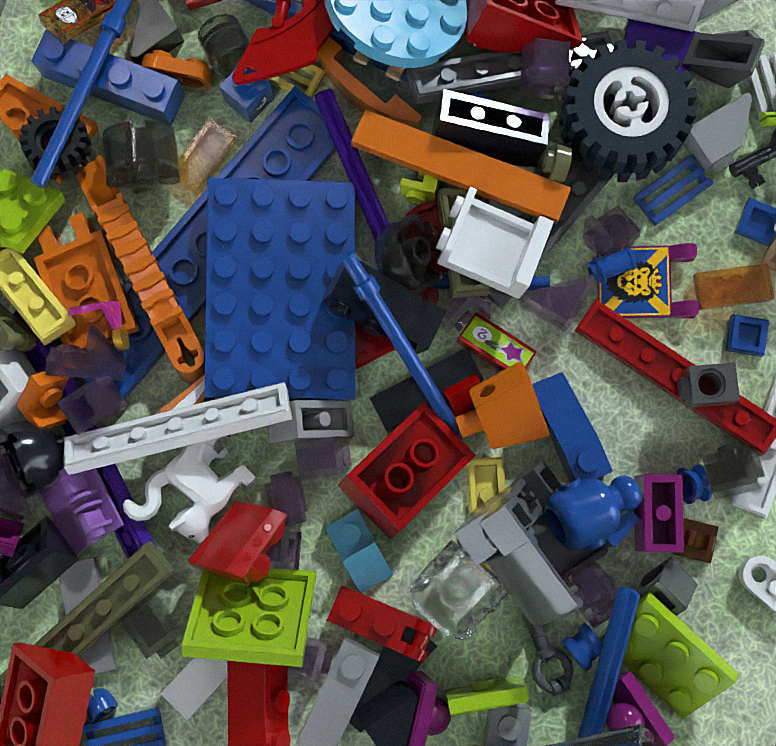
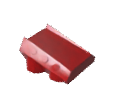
M235 501L188 559V562L222 578L247 585L250 582H258L267 575L271 565L267 552L272 545L277 544L281 540L285 531V521L288 514L273 508Z

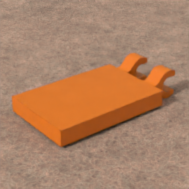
M83 212L69 217L77 240L63 246L57 232L53 233L50 226L43 228L37 238L44 254L34 257L41 280L65 309L98 302L118 301L121 304L122 326L126 328L128 335L140 331L106 234L101 229L95 231L91 219H86ZM102 309L71 315L76 326L60 335L66 354L72 359L113 342L112 328Z

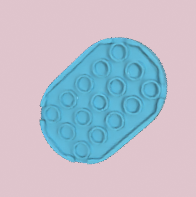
M324 0L327 13L338 32L343 30L355 42V49L371 59L396 67L417 68L436 63L440 57L449 51L452 52L464 32L467 21L466 0Z

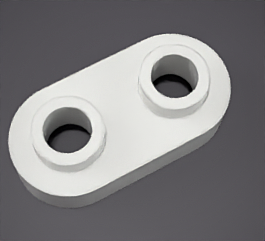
M766 556L748 557L740 565L739 580L747 591L776 615V562ZM757 567L761 568L764 573L763 579L759 582H756L752 577V572Z

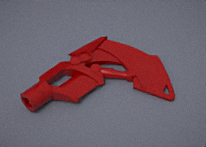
M276 0V10L271 20L272 26L256 29L232 75L234 84L243 85L277 77L316 63L319 59L318 51L335 29L327 13L325 1L304 0L301 12L287 19L292 0ZM246 69L254 71L253 73L243 75Z

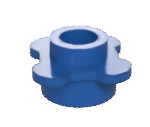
M694 465L690 470L686 468H679L677 470V475H682L683 501L685 503L692 504L697 499H701L704 502L711 499L712 490L709 488V482L706 477L707 471L702 465Z

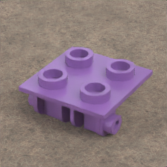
M96 468L71 475L65 469L59 471L60 478L49 489L41 492L57 528L76 555L124 525Z

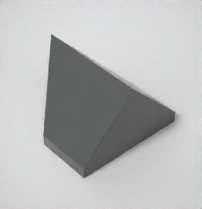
M753 29L716 34L695 32L683 65L691 67V71L709 81L729 89L753 74L765 41Z

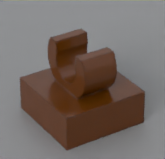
M683 518L684 553L672 552V554L711 563L719 527Z

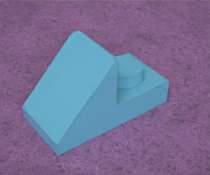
M358 509L325 527L342 558L344 567L360 593L393 576L388 563Z

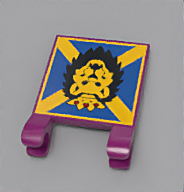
M696 244L597 247V256L599 258L623 250L626 247H629L635 256L637 263L635 270H629L608 278L605 284L597 283L598 301L622 317L695 318L699 314V303L697 301L672 302L671 262L694 261L697 256Z

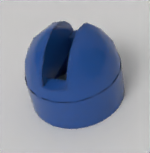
M104 688L93 690L95 698L90 694L87 716L91 722L102 719L118 707L114 696ZM110 708L109 713L103 712L104 710Z

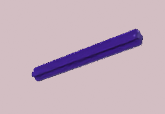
M332 89L320 91L315 95V101L348 179L355 188V195L379 252L384 260L394 258L400 254L399 245L358 148L351 146L353 137Z

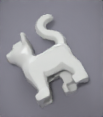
M219 438L185 446L177 457L163 469L153 473L146 482V503L143 506H139L128 499L124 501L123 509L129 518L136 521L150 519L156 515L162 503L161 487L166 484H172L193 503L192 506L177 514L176 518L170 523L169 530L171 532L177 531L186 539H191L200 544L209 535L208 527L211 518L227 505L235 489L240 484L250 485L256 477L245 465L229 471L222 477H218L208 466L214 458L222 459L229 451L217 442Z

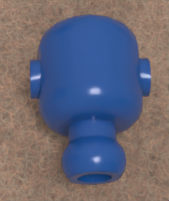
M620 475L614 478L609 486L596 478L581 480L580 477H576L574 481L559 486L560 490L548 497L544 512L552 534L562 546L569 550L585 548L588 551L596 549L607 542L605 537L614 533L619 527L621 520L620 511H631L637 508L641 503L642 494L637 483L630 476Z

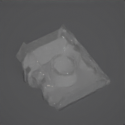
M452 540L407 587L414 608L446 637L457 640L469 639L476 631L478 624L490 612H493L509 594L494 573L482 563L477 566L471 557L466 556L461 551L458 543Z

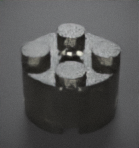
M145 120L146 127L133 128V121H128L105 129L102 144L106 185L111 188H133V193L144 194L154 192V185H173L179 183L181 178L174 128L163 122Z

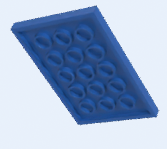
M208 177L205 399H219L285 382L289 400H355V321L351 318L346 320L335 316L329 311L330 306L321 302L341 263V256L349 251H354L355 253V188L352 182Z

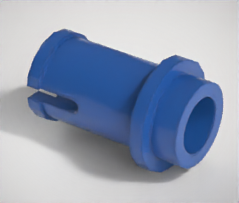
M629 247L602 258L594 256L592 261L587 263L588 274L594 284L598 282L605 284L608 278L629 270H635L637 267L635 256Z

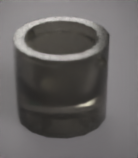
M220 14L208 19L198 32L200 46L212 66L211 72L226 79L236 69L250 42L241 23L233 15Z

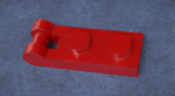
M341 585L327 618V621L422 663L425 662L428 655L425 649L430 637H435L438 630L436 625ZM407 627L417 630L411 644L402 641Z

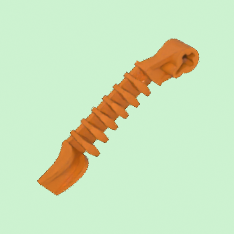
M99 155L95 160L89 162L86 167L80 166L81 172L75 176L110 245L115 251L117 259L122 267H124L123 270L127 278L133 284L134 292L139 300L142 301L141 305L147 316L151 319L150 323L174 368L184 382L193 384L205 374V352L181 306H178L179 302L172 289H169L170 285L163 272H160L161 268L153 254L151 255L152 251L104 159ZM185 349L196 363L191 367L188 366V360L183 352Z

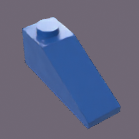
M563 372L533 383L532 385L548 427L550 438L569 482L574 481L576 477H580L581 480L599 478L613 472L599 437Z

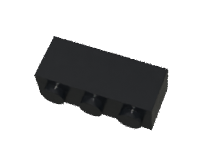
M444 90L434 115L432 135L502 162L524 167H535L548 145L550 114Z
M360 261L367 274H372L379 284V294L416 354L429 350L446 314V310ZM341 262L321 302L330 306L329 311L335 316L346 320L351 318L361 324V329L367 334L377 338L384 337L390 341L366 300H360L352 287L354 281Z

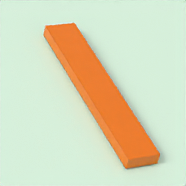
M366 109L351 140L352 147L467 191L471 186L477 189V195L537 218L543 216L554 221L553 224L556 225L571 190V187Z

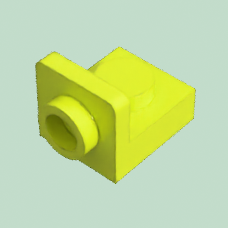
M420 172L418 173V181L401 178L399 185L400 194L405 195V200L417 205L426 203V201L435 202L441 180Z

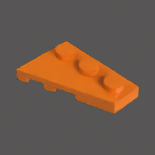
M7 74L0 80V121L18 141L19 135H23L20 130L22 125L29 126L27 118L30 115L35 119L39 118L37 111L43 109L45 115L50 114L49 107H56L58 114H60L62 108L66 107ZM79 114L80 121L84 122L91 141L99 130L97 123ZM52 136L43 142L42 148L44 151ZM68 138L63 150L69 146L70 138ZM57 173V180L55 181L60 184L63 178L61 173Z

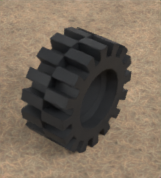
M49 107L50 114L46 115L43 109L37 111L39 118L35 119L30 115L27 118L29 126L22 125L20 130L23 135H19V141L23 153L33 170L37 168L45 152L42 148L43 142L53 135L65 108H62L61 113L58 114L56 107ZM79 116L69 136L70 144L62 151L50 179L57 180V173H61L62 178L67 179L69 178L67 172L70 170L77 175L81 172L78 165L81 164L86 167L89 163L87 156L91 157L92 150L90 146L92 144L83 121H80Z

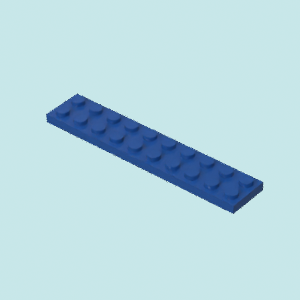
M294 86L216 178L311 181L336 151L317 103ZM207 189L151 253L156 258L161 268L160 272L162 271L170 285L169 289H172L179 302L178 306H181L189 323L206 305ZM129 279L124 284L140 328V331L128 335L129 348L118 351L114 343L111 342L73 359L67 356L66 353L62 356L67 366L118 407L166 352L150 323L151 319L147 316L141 305L142 301L139 300L134 292L133 284L130 283Z

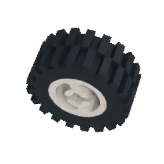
M619 40L615 42L611 52L607 44L597 48L594 58L588 54L581 60L579 70L575 68L561 105L559 126H564L561 133L563 144L572 143V159L575 160L581 155L584 158L581 168L588 173L595 166L601 169L598 178L608 180L611 173L618 174L617 182H628L632 173H635L637 181L646 179L651 170L656 174L665 167L668 161H672L693 127L691 124L697 115L698 107L693 106L697 99L696 88L687 89L692 77L688 70L680 74L678 73L677 69L681 61L675 55L669 61L662 58L665 51L663 47L656 45L654 51L650 52L644 50L646 41L636 40L633 48H627L626 40ZM609 94L615 96L609 110V115L614 114L612 120L606 114L603 105V99ZM649 102L653 112V119L649 123H644L641 119Z

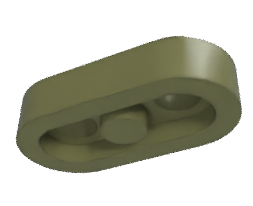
M548 141V145L535 168L540 169V176L563 183L571 164V146Z

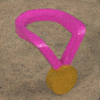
M118 301L98 302L66 309L68 316L102 309L112 328V339L115 348L118 351L129 348V336L126 328L122 326L121 304Z

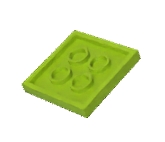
M270 567L267 575L262 580L250 582L247 585L203 570L181 644L182 657L302 667L316 586V571Z

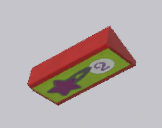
M477 312L456 341L500 371L520 361L523 362L526 369L537 352Z

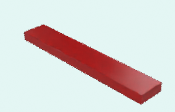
M596 299L576 327L575 332L686 406L685 399L679 398L678 377H682V371L688 366L696 365ZM700 377L698 380L700 391L705 395H713L715 391L713 381L707 377ZM740 394V401L732 405L690 408L760 456L767 452L776 438V418Z

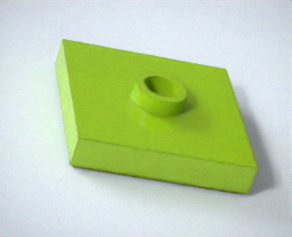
M519 676L496 681L494 677L481 678L471 681L472 685L445 690L447 705L452 716L527 703L529 700L527 686Z

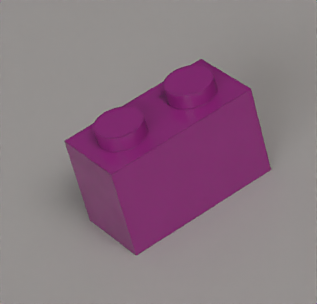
M642 474L634 476V480L642 494L640 505L634 509V514L641 519L634 526L635 551L684 553L682 475Z

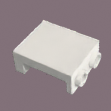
M470 186L465 197L463 198L458 195L452 206L449 216L455 220L451 229L444 227L436 248L442 252L437 264L519 299L531 284L554 221L539 216L537 221L532 224L475 199L474 196L477 189Z

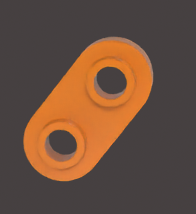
M153 50L151 54L143 56L141 65L177 79L181 86L208 90L212 85L214 72L208 67V63L201 59L189 58L186 61L173 58L168 52Z

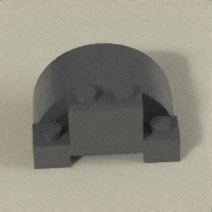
M543 459L520 473L510 486L476 507L454 533L461 551L466 556L471 557L477 566L486 561L530 623L534 625L551 623L580 609L583 601L579 597L576 598L566 584L608 552L605 544L588 551L585 548L569 550L556 540L548 526L544 508L548 497L559 491L561 484Z

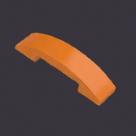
M329 37L318 51V60L332 84L351 104L363 113L366 109L418 130L422 128V116L396 93L385 104L340 64L344 61L342 47Z

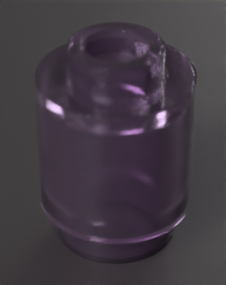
M292 471L271 475V483L264 485L269 508L288 514L285 527L306 522L305 512H308L301 477H293Z

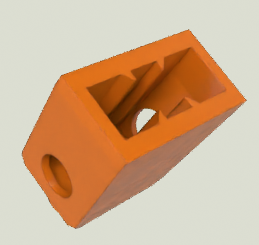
M522 361L515 363L471 388L469 393L475 410L455 417L462 438L484 430L490 448L493 449L550 436L534 387Z

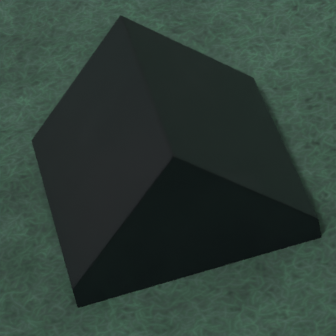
M47 515L19 539L13 557L0 556V605L24 609L79 560L59 529Z

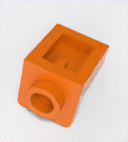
M62 367L31 375L16 404L29 423L39 429H50L65 424L69 418L57 403L62 398V392L70 378Z

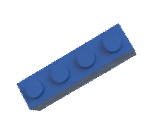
M45 30L31 62L43 77L75 88L93 47ZM109 53L89 95L172 126L185 97V93L177 79Z

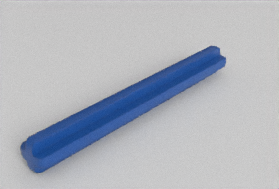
M619 587L617 589L577 738L604 732L640 600V594L632 588ZM601 740L576 746H600Z

